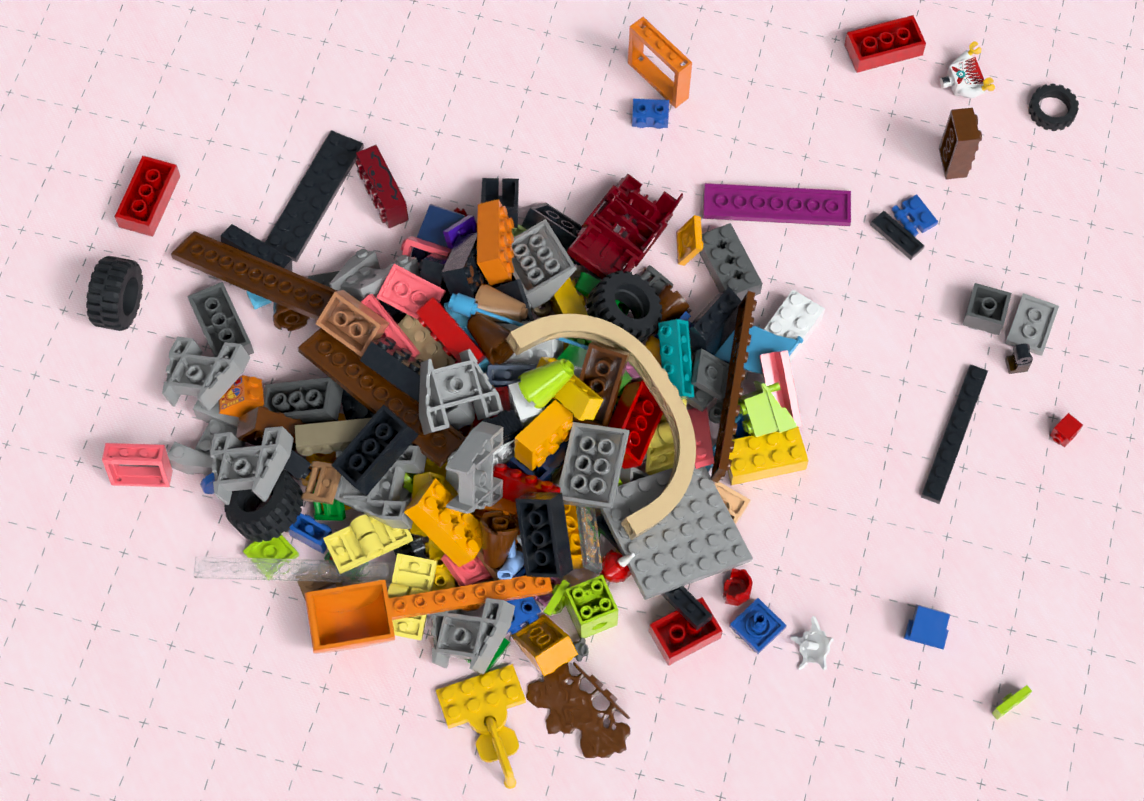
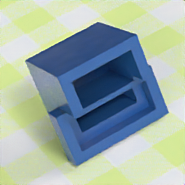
M916 604L913 619L908 620L904 639L944 650L949 632L947 625L950 614Z

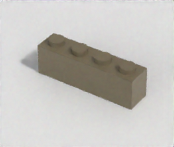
M371 418L295 425L297 452L303 456H311L315 453L331 454L335 451L343 452Z

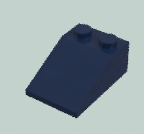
M430 204L417 238L448 248L443 231L465 218V215ZM413 247L411 257H415L417 262L420 263L421 260L432 253Z

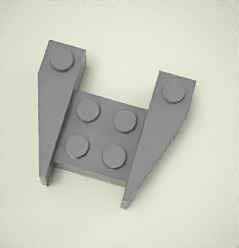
M361 249L347 261L329 285L330 288L337 291L345 290L361 302L369 294H373L375 298L377 297L394 264L420 277L419 265L415 257L402 255L383 270L380 268L374 251Z
M177 337L169 352L170 363L166 368L168 374L167 380L163 385L162 394L173 407H175L181 394L197 396V399L206 411H210L244 372L250 356L243 346L237 343L225 342L218 357L201 356L203 352L193 338Z
M470 349L459 353L461 363L434 369L431 359L421 362L419 419L424 435L450 428L445 408L473 401L478 420L496 416L503 411L497 390L488 381V376L486 373H483Z
M197 400L193 408L196 418L209 424L195 449L174 442L168 453V458L173 469L186 474L194 475V473L208 476L213 473V458L210 455V449L214 434L231 432L236 436L239 417L219 414V401L210 411H206L200 401Z
M482 421L471 430L449 461L446 470L457 473L459 485L457 488L458 495L446 505V508L469 514L474 512L475 509H484L485 506L491 507L503 497V480L493 477V453L503 445L502 426Z
M283 426L265 428L261 446L242 447L243 443L231 432L214 434L210 449V455L213 458L212 472L215 477L213 482L214 494L226 505H229L232 491L252 489L263 502L267 501L290 457L294 438Z
M486 598L482 618L460 615L461 609L430 614L431 618H433L431 635L434 642L432 663L447 668L450 657L471 660L469 669L484 674L511 626L515 606L504 600Z

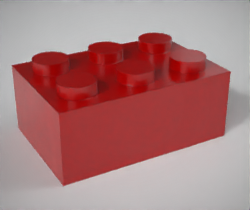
M703 597L697 599L712 614ZM677 610L649 625V633L668 666L721 639L723 632L713 614L712 620L696 630Z

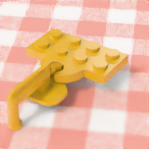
M513 664L437 689L436 694L448 729L468 722L474 731L480 733L476 741V748L481 760L487 763L499 760L505 777V787L508 789L514 788L516 786V779L514 778L508 756L514 755L518 751L519 742L515 731L504 725L508 717L507 709L526 703V699Z

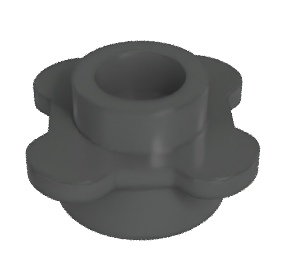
M580 638L579 641L573 642L578 653L575 656L578 662H581L582 658L588 655V645L585 644V638Z

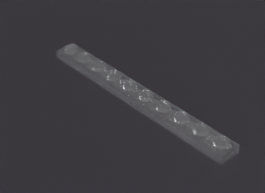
M195 557L193 576L194 578L362 583L386 580V583H392L395 562L368 561L340 574L333 560Z

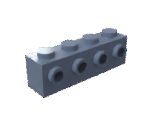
M504 362L500 365L497 363L492 365L490 363L488 364V381L494 387H505V385L520 382L521 378L518 379V376L535 369L538 364Z

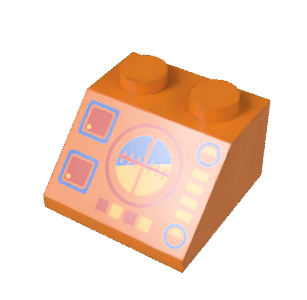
M245 375L240 376L219 399V414L241 417L251 410L263 406L262 379Z

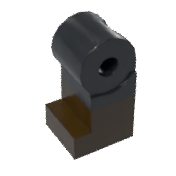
M1023 343L1014 346L1013 354L1006 356L1005 361L1009 374L1028 372L1033 361L1029 344Z

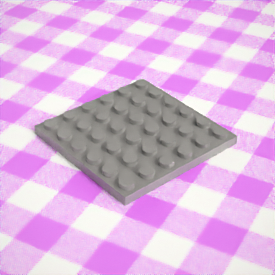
M705 466L698 469L694 467L690 484L676 507L659 524L633 540L629 538L621 522L660 496L669 481L673 468L617 486L613 509L600 508L622 555L635 553V556L627 566L644 600L749 563L753 559Z

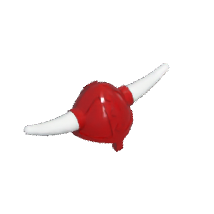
M611 549L602 558L601 573L598 576L603 574L606 582H624L632 575L627 564L633 559L635 553L623 556Z

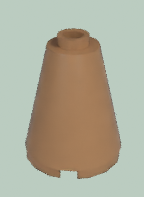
M484 284L479 287L475 296L478 308L520 323L523 319L527 318L528 308H526V304L489 285ZM479 312L475 313V315L480 314L493 322H505Z

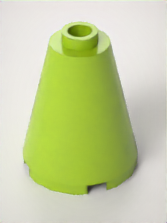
M560 359L524 372L518 376V379L521 378V382L518 383L519 388L529 403L533 401L536 404L534 407L541 409L574 375V366L569 360Z

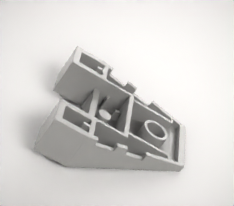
M409 446L367 496L353 487L341 475L334 499L392 528L411 529L413 521L404 513L409 504L406 501H399L405 473H424L427 457L422 454L419 446Z

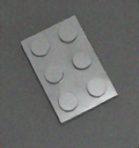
M1023 293L1006 344L1016 346L1027 343L1030 345L1031 353L1042 356L1059 306Z

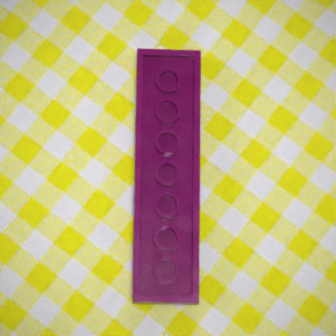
M705 183L703 219L850 226L851 191Z

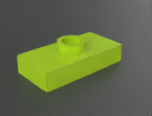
M1026 685L1014 695L1012 692L1002 699L1003 703L995 708L992 713L993 716L998 720L1025 700L1032 690Z

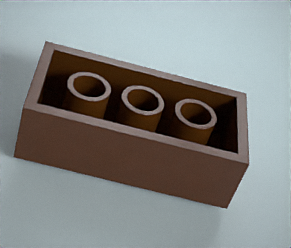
M973 107L952 109L950 111L939 146L946 180L966 178L969 170L972 169L975 153L979 149V142L982 141V132L978 130L977 126L978 116L974 114Z
M592 341L589 344L579 379L603 398V401L594 420L585 419L582 421L575 418L573 413L574 421L608 427L631 352L596 341Z

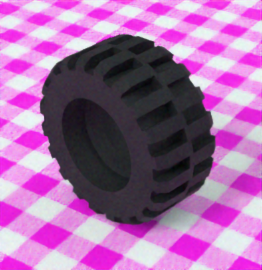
M106 256L100 259L94 267L86 296L87 316L94 326L123 331L128 329L134 322L133 320L136 318L140 307L143 290L142 269L136 261Z
M615 271L604 277L588 295L586 307L588 308V316L611 322L633 335L642 343L658 328V323L662 319V305L659 304L661 301L659 296L655 294L656 290L654 287H650L646 279H641V276L637 274L632 275V272L625 271L623 273V271ZM615 299L623 302L631 310L634 319L626 316L618 308Z
M283 468L269 495H272V497L264 507L256 510L262 500L252 489L232 491L229 505L224 504L226 518L246 539L254 542L271 541L272 538L280 537L284 531L290 530L289 527L296 523L297 516H300L302 512L301 506H303L304 501L301 499L302 489Z

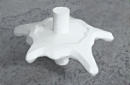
M812 616L811 629L804 632L803 637L791 636V639L800 646L799 652L803 655V662L798 669H803L808 663H817L823 670H826V656L830 652V644L834 639L827 637L825 631H821L816 617Z

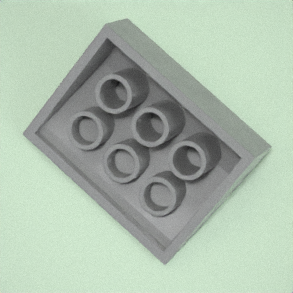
M546 219L514 237V243H512L514 273L512 274L516 280H521L525 295L534 309L550 300L574 273L576 267Z
M573 422L559 482L564 504L613 509L629 430Z

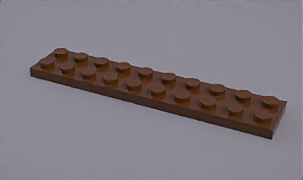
M196 231L189 235L171 253L172 259L314 320L319 319L332 295L337 291Z
M747 291L738 306L726 393L723 399L714 464L711 472V480L716 483L722 477H725L726 471L730 470L732 462L729 459V455L732 453L735 443L732 441L733 434L735 435L737 430L735 417H738L740 405L737 404L738 398L740 399L743 393V387L740 386L746 374V370L743 367L749 355V352H746V348L751 341L749 329L752 328L754 323L752 311H755L757 300H754L755 292Z
M322 328L298 347L300 354L373 414H376L383 404L396 413L419 434L411 445L419 446L422 454L439 468L448 461L449 456L457 451L466 439L450 424V428L424 435L419 419V402L360 361L361 356Z

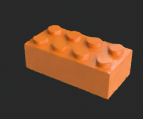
M499 199L478 204L477 264L490 286L512 281V273H514L512 258H514L512 243H514L512 234L514 223L512 218L508 217L507 209L505 206H502Z

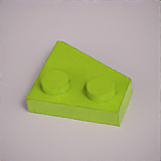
M563 579L561 584L555 586L552 591L553 597L543 613L552 616V614L555 615L563 610L565 606V589L571 587L569 582Z

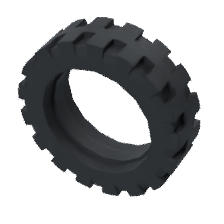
M1054 83L1050 85L1045 84L1033 93L1028 111L1031 114L1032 121H1035L1037 126H1042L1045 130L1052 129V131H1057L1060 129L1061 131L1074 122L1079 110V102L1076 100V95L1072 94L1069 88L1066 89L1060 84L1059 86ZM1044 98H1057L1067 106L1068 113L1062 117H1051L1041 110L1039 102Z

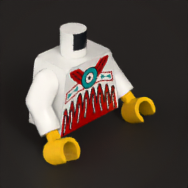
M976 41L969 45V51L966 50L949 66L947 76L940 78L941 87L951 86L953 94L956 96L961 95L973 99L985 93L986 90L993 91L995 89L994 84H991L994 80L991 77L984 80L976 57H972L973 54H980L982 50L980 47L974 50L978 45Z

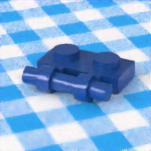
M917 194L902 202L901 207L903 209L900 210L897 205L891 209L895 214L896 220H900L904 228L914 237L919 234L916 230L917 228L921 233H924L938 224V220ZM907 216H909L913 222H910L907 219Z

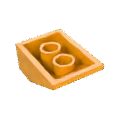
M545 614L541 615L538 620L530 625L524 626L514 635H511L527 658L543 676L553 673L558 667L570 662L573 657L578 655L569 635Z

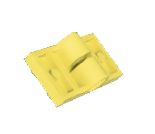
M684 399V400H682V401H683L684 405L686 406V405H687V400ZM664 413L647 450L645 472L649 476L673 468L674 442L671 428Z
M368 515L355 518L350 523L351 526L323 538L340 574L413 541V537L408 529L392 528Z
M397 553L392 583L388 589V598L432 591L438 561ZM427 614L392 620L395 636L422 640Z

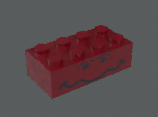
M377 145L356 152L357 160L355 164L358 168L357 174L360 180H364L365 190L368 195L371 194L374 208L379 209L381 222L386 223L388 228H392L409 221L406 201Z

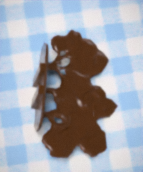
M573 662V665L580 672L578 676H571L568 663H564L553 673L543 676V682L536 681L528 685L527 700L537 708L550 709V714L546 719L548 734H557L559 731L563 734H572L575 729H579L581 731L580 747L585 758H609L614 752L622 753L627 750L625 741L630 735V727L626 723L615 722L614 711L618 710L627 719H630L629 715L616 703L618 699L607 688L605 690L601 688L603 684L593 674L589 676L575 662ZM584 677L596 688L592 693L580 690L579 686ZM569 680H573V681H574V682L571 683L570 685L567 684V682H568ZM599 693L610 702L607 710H597L592 704V700ZM598 714H604L602 717H598ZM607 715H609V717L607 718L608 720H610L609 727L605 728L603 726L604 718ZM613 724H615L616 729L614 730L612 729Z

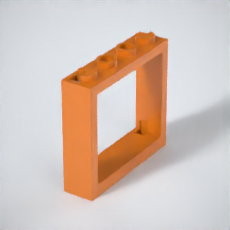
M641 17L629 28L628 64L666 100H669L673 107L677 108L689 99L692 62L647 19ZM644 45L675 73L674 82L643 54Z

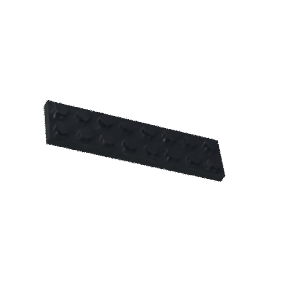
M330 131L265 241L267 245L290 257L294 262L299 260L357 160L356 152L363 150L364 143L335 131Z

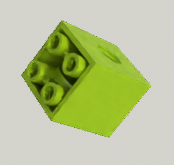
M603 574L565 589V606L579 638H588L618 625L619 610Z

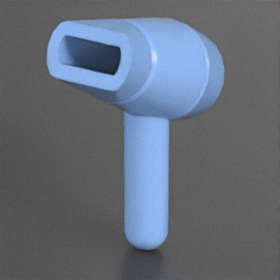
M515 540L505 563L497 573L500 580L512 579L524 565L523 553L516 550Z

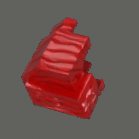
M732 568L730 580L727 579L725 581L723 595L726 596L725 604L739 606L749 600L753 581L745 569Z

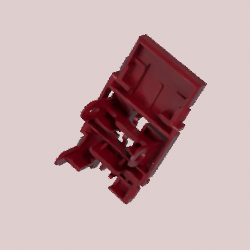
M627 173L616 186H612L585 220L582 229L577 234L578 237L568 248L567 254L601 279L615 271L631 272L634 267L639 265L668 226L667 223L682 200L683 193L676 200L664 191L659 200H654L652 203L647 199L649 195L644 197L640 194V188L643 184ZM624 215H630L629 219H627ZM633 218L637 220V226L631 222ZM617 225L622 227L618 233L613 231ZM624 230H625V231L628 232V233H627V235L623 238V237L620 236V235H621V234L624 232Z

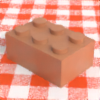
M345 290L334 292L315 324L362 357L371 341L381 338L389 322Z

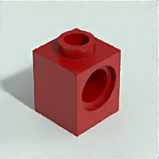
M1068 413L1053 428L1050 436L1055 443L1065 448L1080 432L1083 424Z

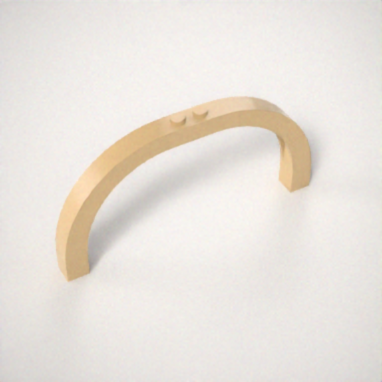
M580 314L551 315L536 319L511 331L506 340L516 356L538 344L559 338H581L631 352L628 362L635 368L646 384L671 428L674 442V463L669 481L660 496L646 507L626 517L621 522V525L629 538L633 540L659 524L684 496L693 475L696 459V441L691 418L679 396L678 389L668 379L666 370L661 368L652 353L633 335L619 326L600 318Z

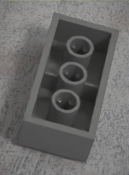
M731 223L703 233L702 241L704 245L703 250L699 254L718 291L721 293L730 287L741 301L747 291L755 292V296L761 294L763 283Z
M223 282L187 296L214 357H218L225 342L241 344L248 355L254 353L252 344Z
M330 377L266 384L263 394V407H267L269 411L275 413H283L286 417L292 419H300L306 424L338 421L343 388Z

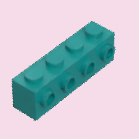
M675 319L658 323L661 366L666 370L672 385H675L682 400L694 398V386L691 384L693 374L688 321Z

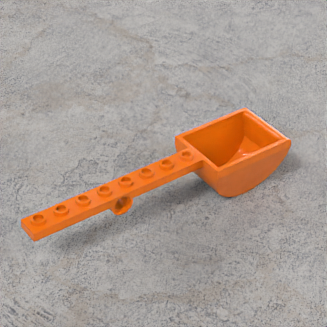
M521 576L388 598L386 580L305 593L313 653L320 654L351 650L395 640L392 620L456 609H463L464 611L477 610L482 605H485L486 598L510 601L551 594L552 586L549 577Z

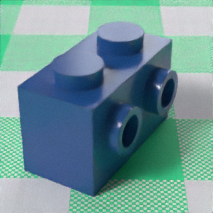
M633 99L632 127L668 128L669 100Z
M302 513L300 516H297L296 523L292 524L289 527L290 530H288L291 537L322 554L327 549L323 538L333 534L332 529L328 525L320 524L311 516Z
M533 597L516 599L510 602V604L515 606V610L507 634L511 633L514 635L522 629L521 625L528 622L530 625L539 619L538 615L541 613V610Z

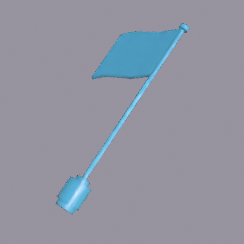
M752 326L749 329L751 341L746 348V352H749L748 360L744 363L743 369L763 374L760 355L788 350V355L790 356L799 343L802 344L804 340L800 336L796 340L778 336L759 327ZM734 331L714 355L722 361H730ZM742 414L735 418V423L743 416ZM716 444L713 446V456L715 454L714 451L716 448ZM713 464L705 466L708 472Z

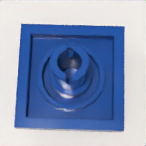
M757 598L730 623L729 627L759 654L786 629L787 625Z

